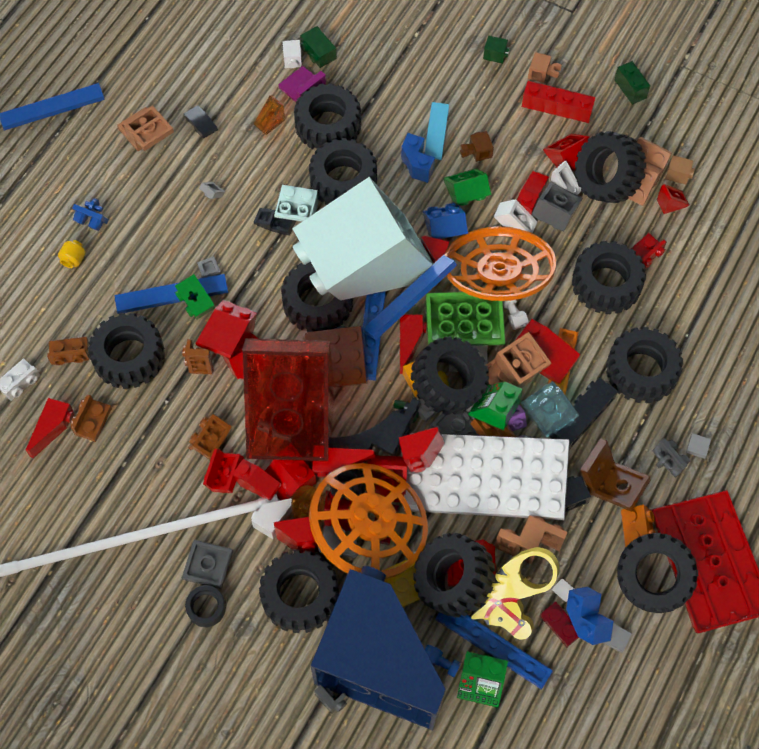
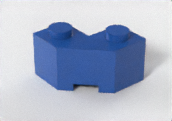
M407 133L401 146V159L407 166L411 178L428 183L434 171L435 157L423 154V137Z
M589 587L569 590L566 610L577 636L592 645L611 641L614 621L599 614L601 593Z

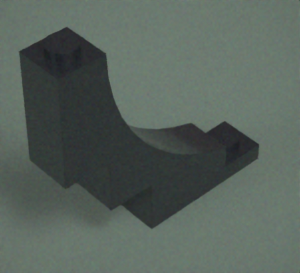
M412 398L411 402L407 401L404 406V415L394 410L376 426L351 436L323 437L299 430L298 434L295 433L293 435L291 446L296 452L312 460L314 447L372 450L373 447H376L395 456L400 447L399 437L406 436L421 403L419 400Z

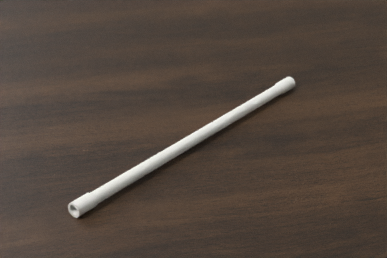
M275 494L271 501L262 497L247 503L48 554L0 565V577L260 509L263 504L278 501L277 495Z

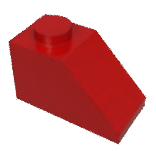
M244 459L232 474L240 487L271 501L281 486L280 482L259 466Z

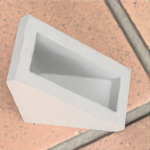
M564 161L552 172L550 182L578 195L581 192V187L578 186L577 179L567 161Z

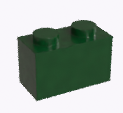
M318 26L300 35L302 51L307 52L311 61L314 64L316 63L319 68L337 59L336 47Z
M630 61L617 67L614 80L630 103L633 105L647 99L650 84L634 62Z

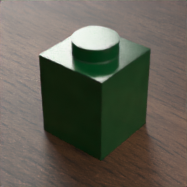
M488 35L483 60L503 64L504 58H508L510 47H507L508 40Z

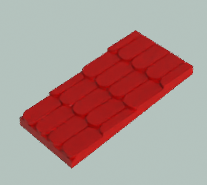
M728 490L650 509L654 514V522L658 533L668 534L682 541L691 550L693 557L696 559L698 570L697 586L692 597L685 602L695 633H702L758 618L759 569ZM667 556L668 561H669V564H670L671 567H672V570H673V573H674V576H675V579H676V578H677V569H676V566H675L674 562Z

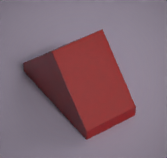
M666 184L661 186L657 202L663 214L680 210L690 205L682 190Z
M425 235L421 237V243L433 263L445 255L449 247V241Z

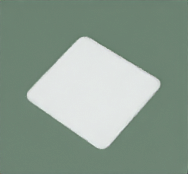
M561 579L553 587L552 591L567 602L569 590L574 588L564 579Z

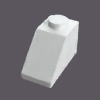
M517 200L501 202L494 215V218L503 227L517 228L533 233L537 224L533 216Z
M290 498L263 504L260 509L254 511L251 517L253 527L274 539L276 536L274 522L287 520L295 508L294 500Z

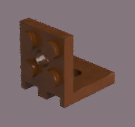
M602 438L599 439L580 469L590 495L631 512L651 481L649 475L616 463L608 441ZM628 484L626 489H618L619 485Z

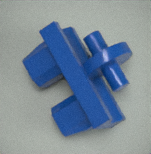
M94 198L91 202L86 201L85 206L88 209L76 204L73 205L72 209L75 210L73 221L84 225L88 216L91 218L88 227L99 231L102 224H107L109 219L102 214L96 213L97 211H103V207L99 206L98 199Z

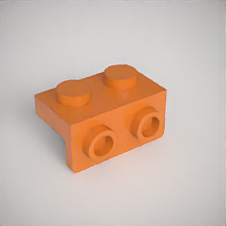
M645 505L635 506L632 512L621 509L625 547L640 536L656 533L652 524L654 522V514Z

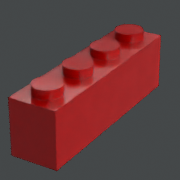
M527 81L521 107L589 123L596 97Z

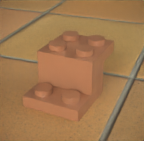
M153 105L149 108L141 109L117 124L119 131L137 151L141 149L146 151L174 133L171 125Z
M639 137L637 143L641 145V152H644L646 159H644L646 163L644 174L646 175L641 180V187L635 190L636 193L632 197H628L630 200L643 206L652 188L657 185L673 152Z
M529 332L497 352L495 359L485 365L488 366L489 371L486 374L489 376L488 386L507 382L522 388L530 383L536 374L551 365L550 360Z
M529 515L520 536L513 530L501 528L496 539L495 548L515 556L522 551L544 544L560 552L568 532L564 531V528L559 525L546 523L539 516L533 517ZM535 556L527 557L524 561L532 564Z

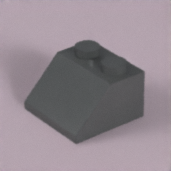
M550 182L538 199L532 216L564 232L583 198Z

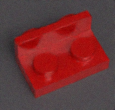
M648 233L632 249L636 251V256L639 255L642 258V264L647 269L653 263L654 258H659L664 254L667 241L659 242Z

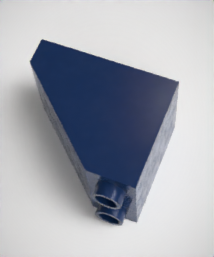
M363 566L361 572L350 569L311 663L314 685H321L324 689L329 688L332 692L340 695L345 693L347 698L433 731L446 690L391 584L384 582L386 575L380 570L369 566Z

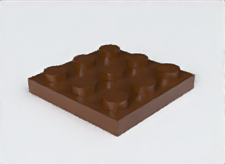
M362 326L305 333L310 390L368 384Z

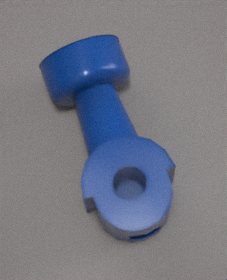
M427 645L425 651L433 666L437 665L447 669V674L454 678L461 662L457 660L450 662L442 656L443 652L440 649Z

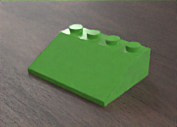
M464 292L426 294L428 345L438 338L443 339L448 336L452 337V340L458 337L462 339V342L468 341L471 343V346L505 345L502 301L480 299Z

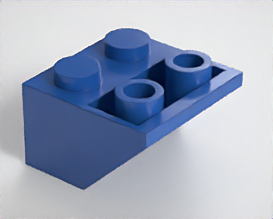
M455 203L446 204L442 208L437 206L429 207L426 211H423L429 237L442 239L468 234L465 212Z

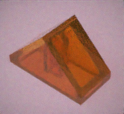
M270 95L254 125L267 135L285 121L284 105Z

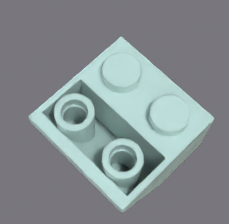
M282 185L274 216L303 222L316 213L318 190Z

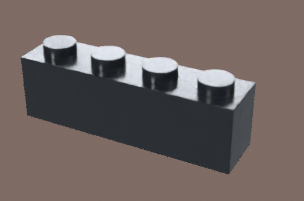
M600 377L596 382H590L586 388L587 392L584 395L580 394L575 399V405L572 408L568 407L562 414L563 418L559 422L555 421L550 427V439L569 440L570 450L615 400L618 391Z

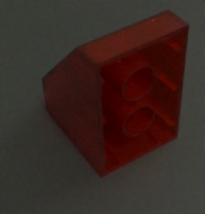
M245 339L243 347L246 459L328 461L334 412V376L330 341Z

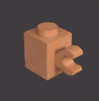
M535 52L529 68L528 79L544 83L547 75L558 78V71H561L562 65L559 63L550 65L552 56Z

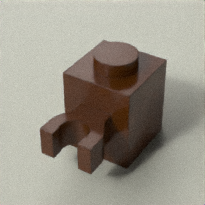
M487 131L476 132L470 135L469 144L460 145L462 158L473 154L477 162L493 157L494 147Z

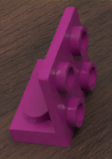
M301 66L279 83L278 87L296 102L303 92L309 91V88L313 86L318 87L319 84L326 85V74L320 71L313 75L304 66Z

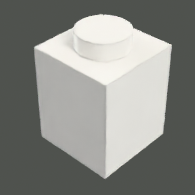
M300 40L283 41L285 68L301 67Z

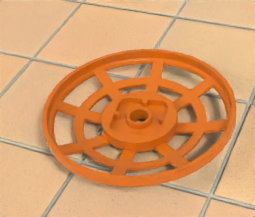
M486 227L468 232V234H464L453 241L445 253V256L450 259L454 258L461 262L462 276H452L449 273L447 277L450 282L468 295L490 301H511L534 295L550 283L556 271L555 254L543 239L528 231L511 227ZM490 236L513 237L510 245H487L484 237ZM522 239L534 244L542 252L532 256L527 251L517 247L519 240ZM473 240H477L480 247L471 251L466 257L456 253L459 248ZM506 250V253H491V251ZM514 252L522 255L526 260L520 262L517 257L513 256ZM481 253L484 254V257L479 262L471 260ZM547 257L550 264L549 275H538L539 266L537 261ZM467 265L476 268L477 274L467 275ZM532 265V275L522 274V268ZM519 279L528 280L527 283L518 288L513 284ZM482 280L487 285L485 288H482L472 281ZM535 281H543L538 286L522 292V290L531 286ZM460 282H466L478 291L472 290L462 285ZM495 286H506L509 290L496 291L493 289Z
M359 463L346 465L327 475L318 485L312 496L309 521L313 537L321 552L340 570L346 573L350 569L357 572L362 570V568L353 566L340 557L347 548L359 555L371 558V567L380 570V558L392 556L401 550L408 561L396 568L381 571L386 575V579L396 577L405 572L417 561L420 552H423L428 535V521L425 509L415 490L396 473L373 464ZM351 469H362L364 477L353 479L345 484L334 478L338 474ZM371 470L386 474L400 484L395 488L383 480L373 478ZM365 483L367 493L358 496L349 488ZM329 484L338 491L332 500L330 511L318 512L320 496L325 486ZM374 484L383 486L391 492L386 497L375 493ZM405 489L416 502L421 517L412 515L408 502L401 494ZM342 495H345L352 501L348 510H337ZM396 498L402 503L406 514L396 513L395 508L391 504ZM368 513H373L377 521L370 520ZM331 519L334 531L342 541L334 550L325 540L318 520ZM338 519H348L352 529L348 536L341 529ZM397 521L407 523L403 539L394 531ZM413 524L423 526V534L419 547L413 554L406 544L412 534ZM389 536L396 546L380 551V541ZM358 537L371 541V550L361 548L353 542Z

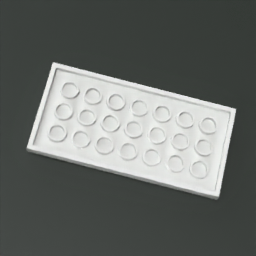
M441 434L445 444L430 467L417 473L411 472L407 467L406 482L417 493L425 512L528 518L530 515L533 517L539 516L543 519L565 520L569 440ZM406 490L404 497L411 511L420 512L416 502Z

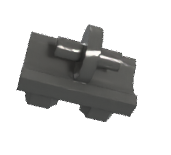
M664 438L652 450L659 459L656 466L658 468L665 466L676 478L688 466L687 464L690 462V459L687 455H679L676 452L678 447L674 440L667 441Z

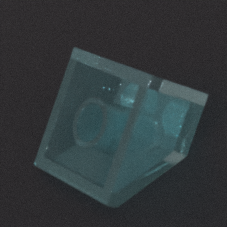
M553 381L521 402L530 420L546 438L579 416L563 391Z

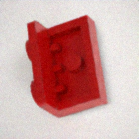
M214 449L204 476L203 485L212 492L233 493L236 480L232 474L244 457L241 454L223 453L220 449Z

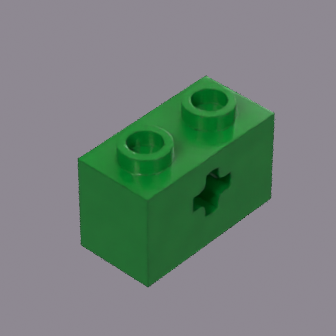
M195 274L175 285L177 291L174 293L180 302L184 300L187 305L185 310L190 317L194 316L198 320L215 309L214 303ZM192 294L197 296V301L191 300L190 296Z

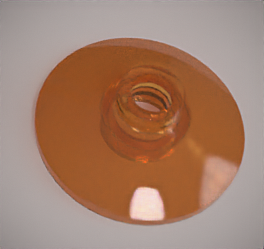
M306 485L294 492L291 507L296 519L309 517L312 496L316 491L315 487ZM322 494L318 503V512L324 511L325 501Z

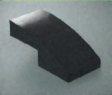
M198 105L183 113L185 119L194 126L195 131L202 138H206L218 131L215 123Z
M259 208L253 222L255 225L275 233L290 236L296 220L277 218L274 216L276 210Z

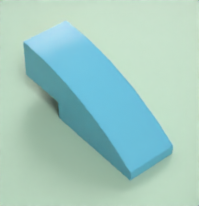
M432 102L425 154L442 160L449 104Z

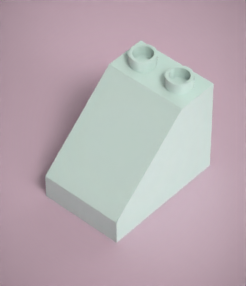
M370 177L292 228L299 242L293 245L295 253L303 264L306 265L311 262L316 270L315 273L310 275V280L321 295L330 292L339 300L410 286L434 264L405 214Z

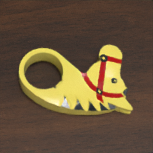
M540 547L531 548L513 556L496 573L495 582H492L491 585L493 587L492 592L488 593L486 597L488 599L484 604L481 603L480 608L474 612L471 619H483L488 626H501L517 639L529 637L534 624L532 619L524 614V607L520 599L545 592L554 585L560 571L556 556L551 551ZM536 555L548 560L553 569L552 579L545 584H534L527 580L526 577L524 578L521 574L523 561L527 557Z

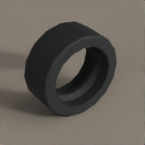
M203 585L190 592L186 598L185 608L188 617L194 624L207 628L221 621L225 615L226 604L223 595L218 589L213 586ZM202 595H211L218 603L217 611L209 618H201L194 612V602Z

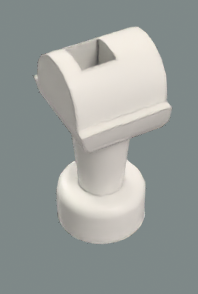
M517 300L502 301L503 307L509 309L510 315H508V319L514 330L522 328L529 323L526 313L519 311L516 307Z

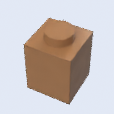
M673 155L665 179L686 185L688 179H692L695 168H692L693 160Z

